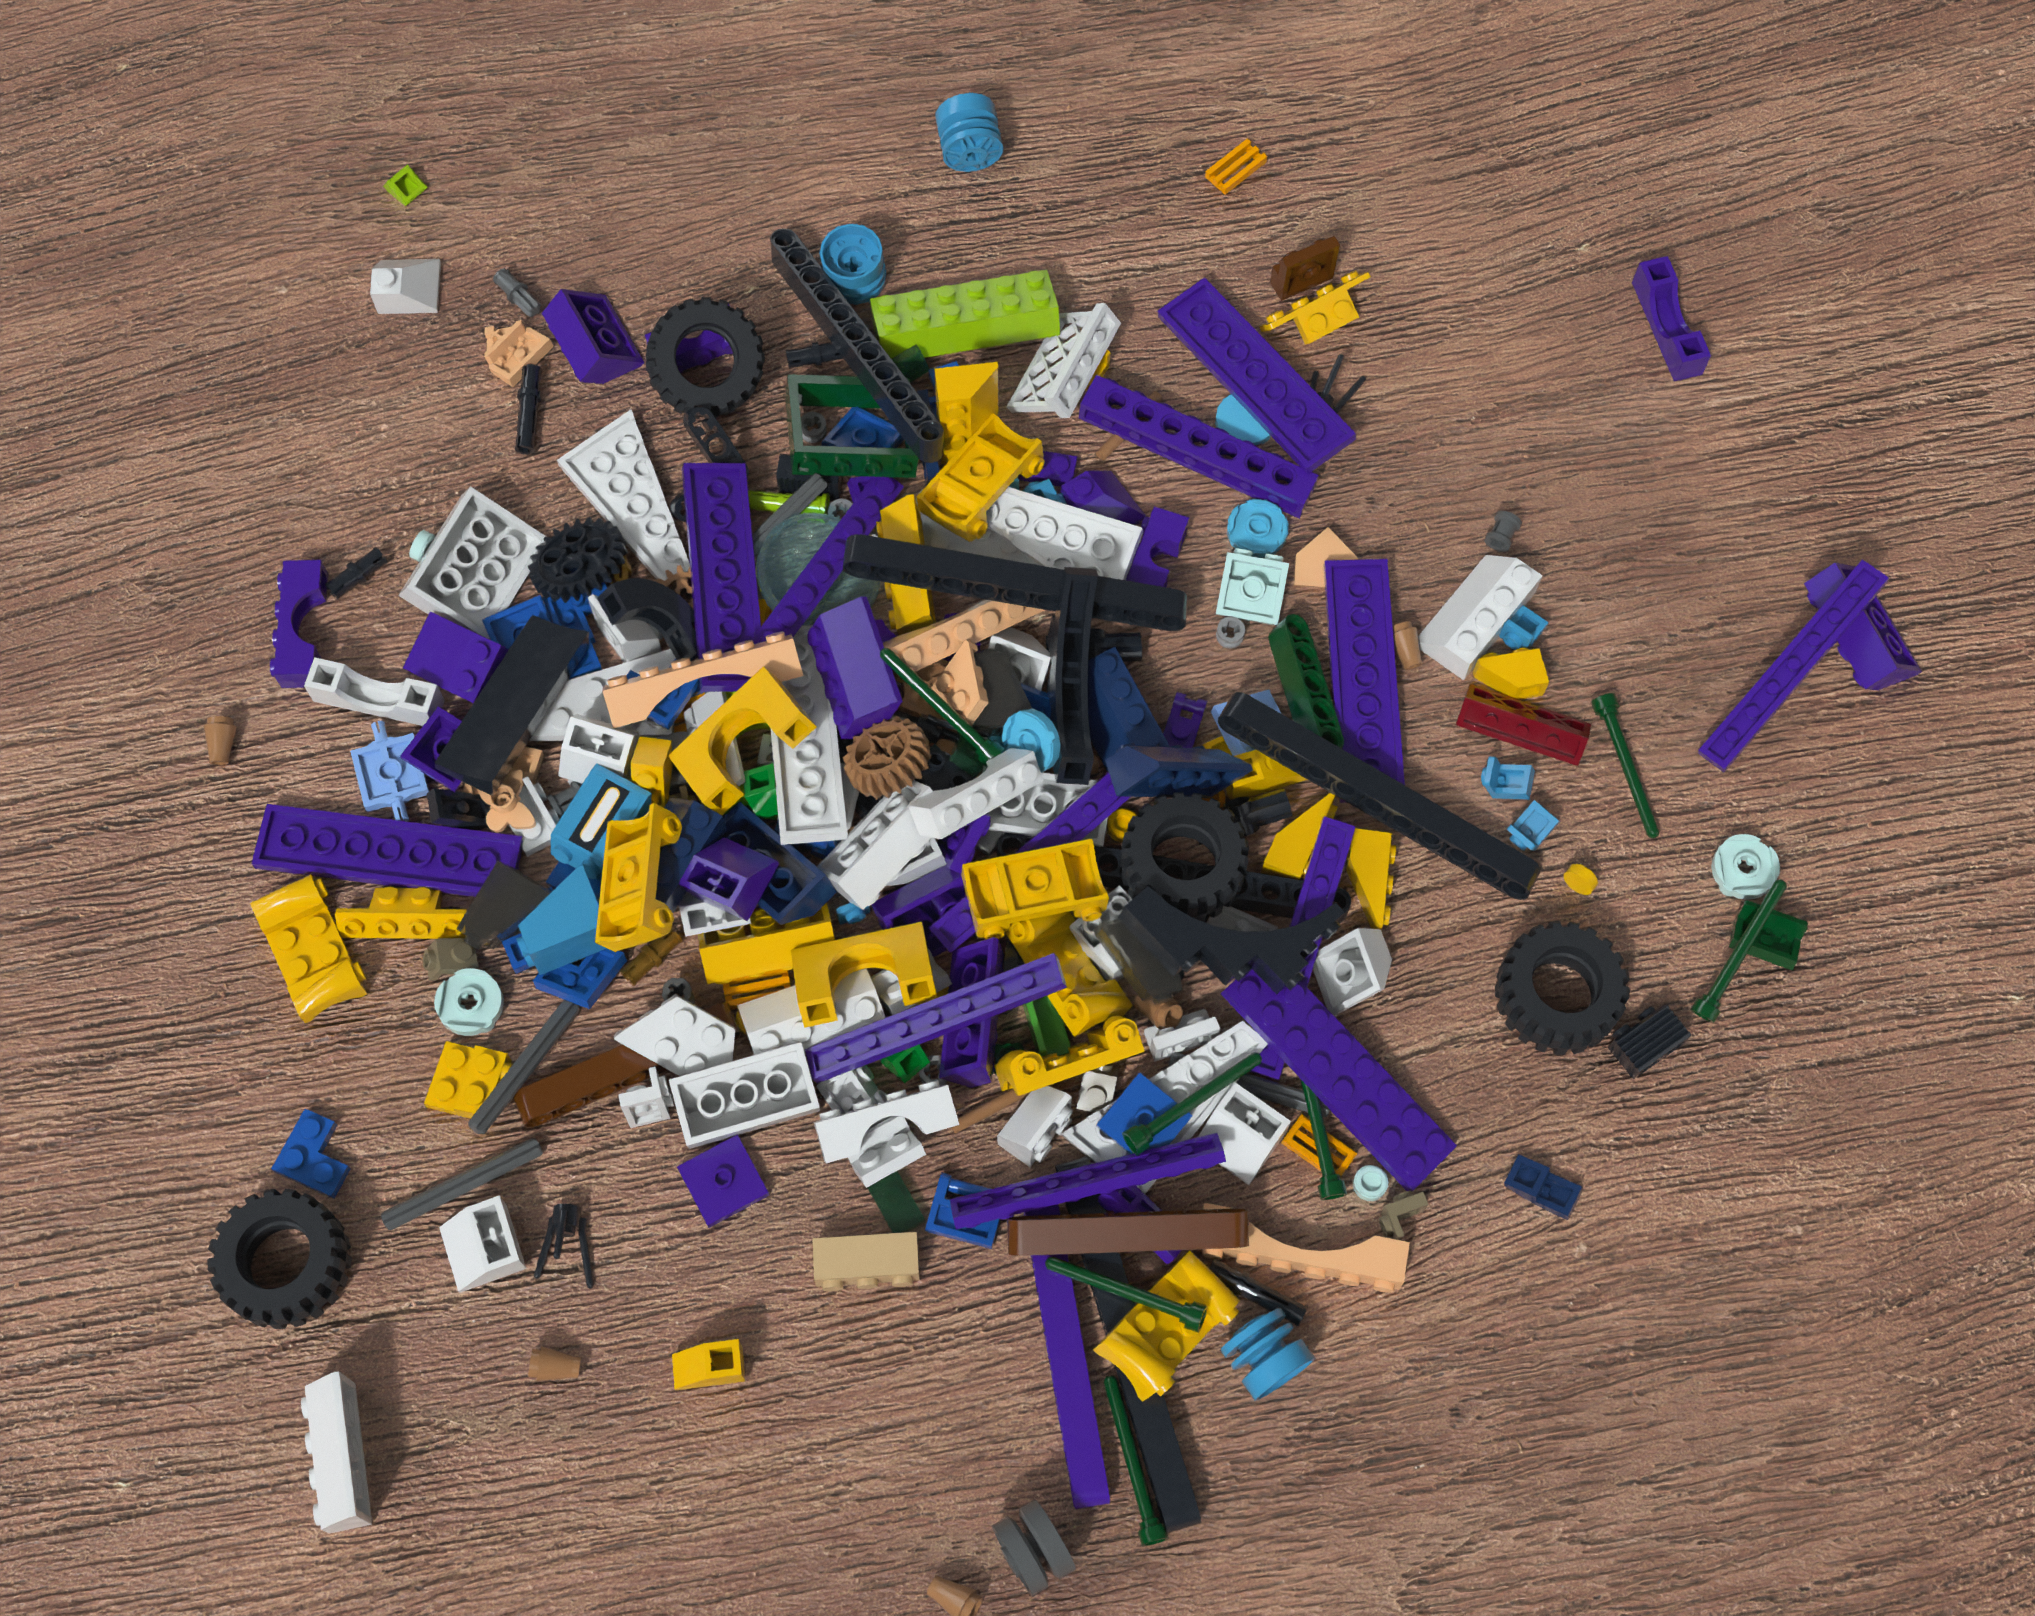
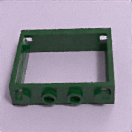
M787 375L785 401L792 475H813L817 473L829 476L916 478L919 458L906 441V448L803 446L800 406L880 407L856 376Z

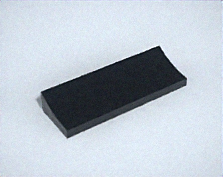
M532 615L435 761V769L494 796L588 650L589 632L560 626Z

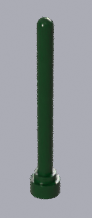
M883 648L880 651V658L976 748L975 753L979 756L977 759L986 768V762L1004 750L996 740L993 742L989 738L985 740L891 649Z
M1615 693L1601 695L1593 699L1591 705L1595 715L1605 721L1645 832L1649 838L1654 839L1658 837L1659 829L1616 716L1619 713L1618 708L1620 705Z
M1778 879L1773 883L1708 994H1703L1701 999L1697 998L1690 1009L1694 1014L1711 1023L1716 1021L1721 1012L1719 1010L1721 1006L1719 1000L1786 890L1787 884L1784 880Z
M1257 1052L1251 1053L1148 1124L1132 1125L1122 1132L1126 1145L1135 1155L1141 1154L1150 1147L1149 1143L1153 1141V1136L1258 1066L1262 1062V1056Z
M1301 1080L1322 1178L1319 1179L1320 1185L1317 1186L1320 1200L1325 1201L1344 1197L1347 1195L1345 1181L1341 1180L1340 1175L1335 1173L1319 1098Z
M1049 1257L1045 1261V1266L1050 1271L1177 1317L1180 1323L1185 1324L1184 1328L1199 1333L1208 1309L1207 1305L1193 1301L1192 1304L1186 1302L1183 1305L1056 1257Z
M1108 1375L1104 1379V1386L1142 1522L1139 1523L1141 1529L1138 1531L1142 1547L1155 1545L1169 1539L1166 1525L1161 1524L1160 1518L1155 1516L1117 1378L1113 1375Z

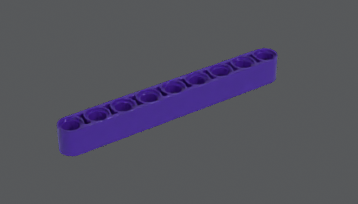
M1059 1204L1048 1206L1040 1211L1024 1212V1216L1060 1215ZM1031 1255L1074 1509L1110 1504L1107 1477L1072 1278L1050 1271L1045 1266V1261L1049 1257H1056L1069 1262L1068 1255Z

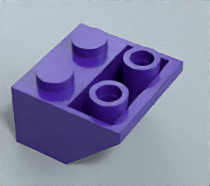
M722 838L693 856L678 884L695 898L748 922L779 862L727 838Z

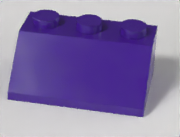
M560 289L542 312L550 331L554 334L562 353L568 359L575 376L580 382L604 384L644 364L642 357L606 295Z
M946 864L876 900L872 904V908L882 930L922 922L927 947L932 956L935 957L947 951L928 927L966 895L961 873L949 869ZM976 932L972 934L968 939L974 937L976 935Z

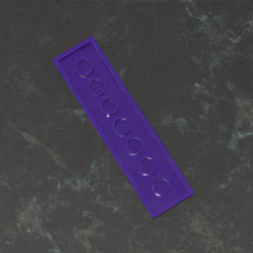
M1205 277L1157 311L1158 318L1307 475L1356 440V433Z
M683 463L682 466L698 660L703 659V653L711 650L721 649L722 653L735 650V644L751 640L761 627L745 463ZM740 674L705 676L700 678L701 692H734L739 690L751 677Z
M1325 560L1323 567L1332 699L1344 738L1342 749L1405 785L1388 560ZM1339 798L1340 803H1347Z
M267 804L251 864L255 869L301 875L311 874L317 877L402 888L425 887L432 890H440L442 893L511 901L523 849V837Z
M1252 969L1241 981L1238 982L1235 979L1221 993L1230 1005L1406 1191H1414L1457 1147L1448 1135L1302 982L1291 991L1285 987L1276 995Z

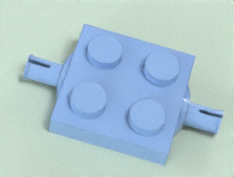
M377 721L379 729L376 722H373L371 728L375 741L365 747L350 751L364 808L367 812H371L385 807H392L395 820L402 821L403 819L408 821L409 817L405 803L412 799L426 796L429 792L426 775L400 758V755L415 735L411 733L400 737H388L385 722Z

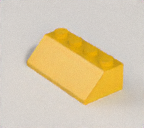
M998 362L935 368L937 420L944 429L942 464L948 463L992 413L998 416Z
M913 494L906 495L880 510L881 521L876 522L878 537L925 545L921 513ZM884 582L887 600L892 599L894 610L888 611L891 629H896L898 634L902 635L936 623L932 590Z
M827 903L813 916L782 925L762 908H756L750 916L751 924L698 934L699 950L707 984H726L735 978L745 976L759 977L764 975L765 972L778 969L792 970V949L835 940Z

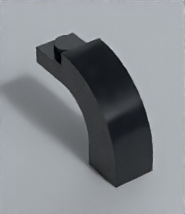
M631 578L612 583L597 597L612 626L628 620L644 621L655 627L662 634L676 660L689 657L692 662L698 658L696 631L693 628L695 624L694 610L672 589L652 580Z

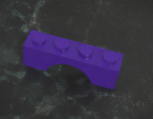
M1665 256L1640 262L1632 280V285L1675 382L1702 375L1711 354L1701 331H1692L1683 319L1678 300L1679 280L1669 257Z
M321 560L283 561L282 572H279L277 576V585L281 592L280 601L275 602V616L278 620V627L272 633L273 646L276 650L275 658L270 660V673L272 677L276 678L281 688H305L304 684L314 657L322 659L313 644L299 638V627L304 616L311 609L325 603L327 600L325 583L328 582L329 574Z

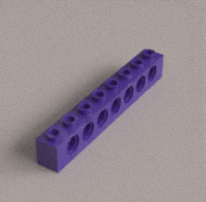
M1096 375L1080 403L1079 419L1109 433L1118 435L1131 443L1252 498L1272 502L1283 512L1299 519L1315 489L1319 475L1313 473V471L1307 475L1300 466L1286 461L1279 454L1266 452L1250 441H1242L1229 435L1224 429L1213 428L1202 423L1195 416L1184 415L1166 403H1158L1147 398L1139 391H1131L1122 387L1113 379ZM1111 405H1119L1122 408L1115 409ZM1145 417L1149 419V421H1141L1138 418ZM1165 430H1174V431H1176L1177 433H1175V434H1170V433L1166 432ZM1194 442L1203 443L1205 446H1196ZM1221 455H1229L1232 459H1225ZM1249 467H1256L1260 471L1254 472L1250 470ZM1277 480H1285L1288 484H1280Z

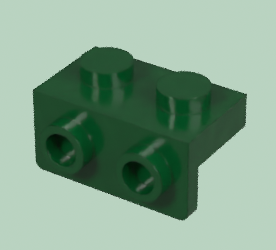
M1749 900L1744 901L1733 923L1729 948L1734 949L1760 904ZM1773 910L1749 950L1748 955L1793 970L1798 961L1801 939L1808 928V922Z

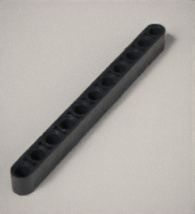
M783 228L774 231L770 237L771 259L775 268L915 455L926 463L940 460L944 454V429L796 233L790 229Z
M855 534L847 538L843 561V571L857 578L1055 612L1064 572L1063 569L863 534ZM1098 576L1092 618L1165 631H1180L1186 626L1188 596L1185 592L1178 589Z
M1236 692L1231 695L1218 717V724L1225 732L1509 897L1518 900H1525L1529 897L1541 871L1540 866L1533 859L1255 698L1242 692Z
M1007 832L1002 834L997 841V857L1008 855L1003 852L1007 847L1013 846L1019 849L1033 836ZM1094 846L1096 862L1103 886L1117 888L1120 885L1123 890H1128L1129 886L1123 884L1121 877V850ZM1153 855L1155 863L1167 875L1175 874L1181 880L1198 879L1214 869V865ZM1104 863H1111L1116 869L1106 872L1100 866ZM1246 871L1242 885L1245 892L1236 894L1235 901L1230 906L1239 910L1292 918L1297 903L1294 898L1299 896L1303 881ZM1337 887L1333 901L1338 902L1345 912L1338 921L1340 924L1346 919L1351 905V897L1345 889ZM1266 890L1276 893L1277 898L1274 900L1266 899L1262 892Z
M1089 1156L1057 1164L1055 1165L1056 1173L1090 1165L1091 1161ZM1100 1193L1081 1198L1076 1202H1065L1068 1214L1107 1212L1099 1204L1098 1197ZM1119 1252L1081 1254L1086 1269L1129 1284ZM1090 1285L1106 1336L1135 1306V1302ZM1114 1365L1162 1523L1166 1525L1167 1533L1200 1524L1201 1517L1164 1396L1154 1393L1142 1402L1127 1376Z

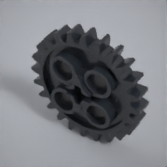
M588 517L585 523L582 524L579 519H576L574 526L570 527L568 523H565L564 530L560 532L554 529L553 533L555 536L552 538L544 537L543 539L546 544L535 547L539 554L530 556L533 563L528 565V569L531 572L528 576L537 592L541 593L545 599L551 597L553 602H556L561 597L563 602L567 603L570 597L573 596L576 601H579L581 594L586 593L589 597L592 594V589L603 590L601 583L604 581L611 583L613 580L610 575L621 572L617 565H622L626 562L623 556L628 554L625 548L627 543L618 527L613 526L611 521L604 523L602 518H598L593 522L592 518Z

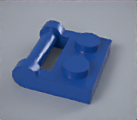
M941 1172L925 1231L992 1249L1000 1219L984 1222L973 1228L964 1227L956 1229L950 1200L946 1199L948 1192L966 1196L990 1190L991 1188L952 1179L951 1174Z

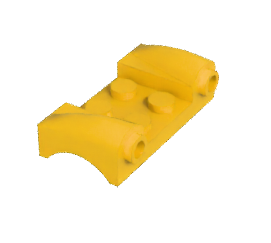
M992 413L917 495L919 511L968 542H972L976 538H982L988 528L986 511L1019 474L1029 478L1032 475H1038L1043 469L1045 461L1043 459L1042 441L1038 438L1028 439L1018 435L1007 427L997 415Z
M655 803L649 805L648 813L641 818L624 821L611 820L607 823L595 943L614 952L638 946L667 935L674 921V916L669 906L655 898L660 847L674 844L679 840L682 824L673 812Z
M1092 839L962 864L961 876L977 937L985 938V940L992 937L998 939L1004 937V933L1009 930L1010 923L1073 911L1074 916L1082 918L1083 921H1093L1100 918L1102 912L1107 909L1109 897L1100 878Z
M311 874L250 903L288 986L286 988L297 1013L305 1024L312 1021L319 1013L334 1004L367 995L362 981L366 980V976L359 962L353 963L324 899L329 896L322 879L315 880Z
M1070 912L1010 923L1009 930L1005 934L1025 964L1055 953L1058 957L1067 988L1049 994L1047 997L1074 1037L1112 1016H1124L1133 1006L1117 981L1112 979L1105 982L1090 958L1082 950L1081 945L1069 928L1075 922Z
M1112 1016L1104 1022L1102 1028L1087 1033L1090 1042L1089 1046L1087 1042L1068 1048L1069 1053L1061 1056L1053 1053L1041 1057L1036 1052L1025 1050L1011 1051L994 1065L1001 1090L1006 1091L1013 1088L1016 1095L1020 1096L1145 1052L1137 1025L1126 1017Z
M1188 1251L1179 1258L1148 1292L1183 1305L1186 1302L1192 1304L1193 1301L1207 1305L1206 1317L1199 1333L1184 1328L1185 1324L1180 1323L1177 1317L1137 1303L1093 1349L1099 1356L1116 1365L1127 1376L1142 1402L1154 1393L1162 1396L1175 1383V1380L1171 1377L1176 1371L1174 1369L1206 1334L1220 1322L1226 1326L1240 1312L1236 1308L1240 1300L1191 1251Z

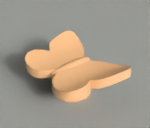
M522 770L507 774L494 796L481 790L479 791L482 800L490 805L491 809L487 813L486 823L493 832H502L508 824L515 829H531L536 826L534 816L520 802L519 794L524 783L522 780L524 778Z

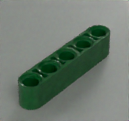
M1289 614L1269 633L1268 640L1294 722L1342 749L1344 738L1307 622L1299 615Z

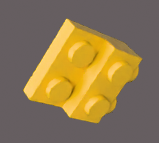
M446 1041L424 1105L430 1109L471 1119L512 1067L511 1058L507 1053L475 1045L472 1048Z

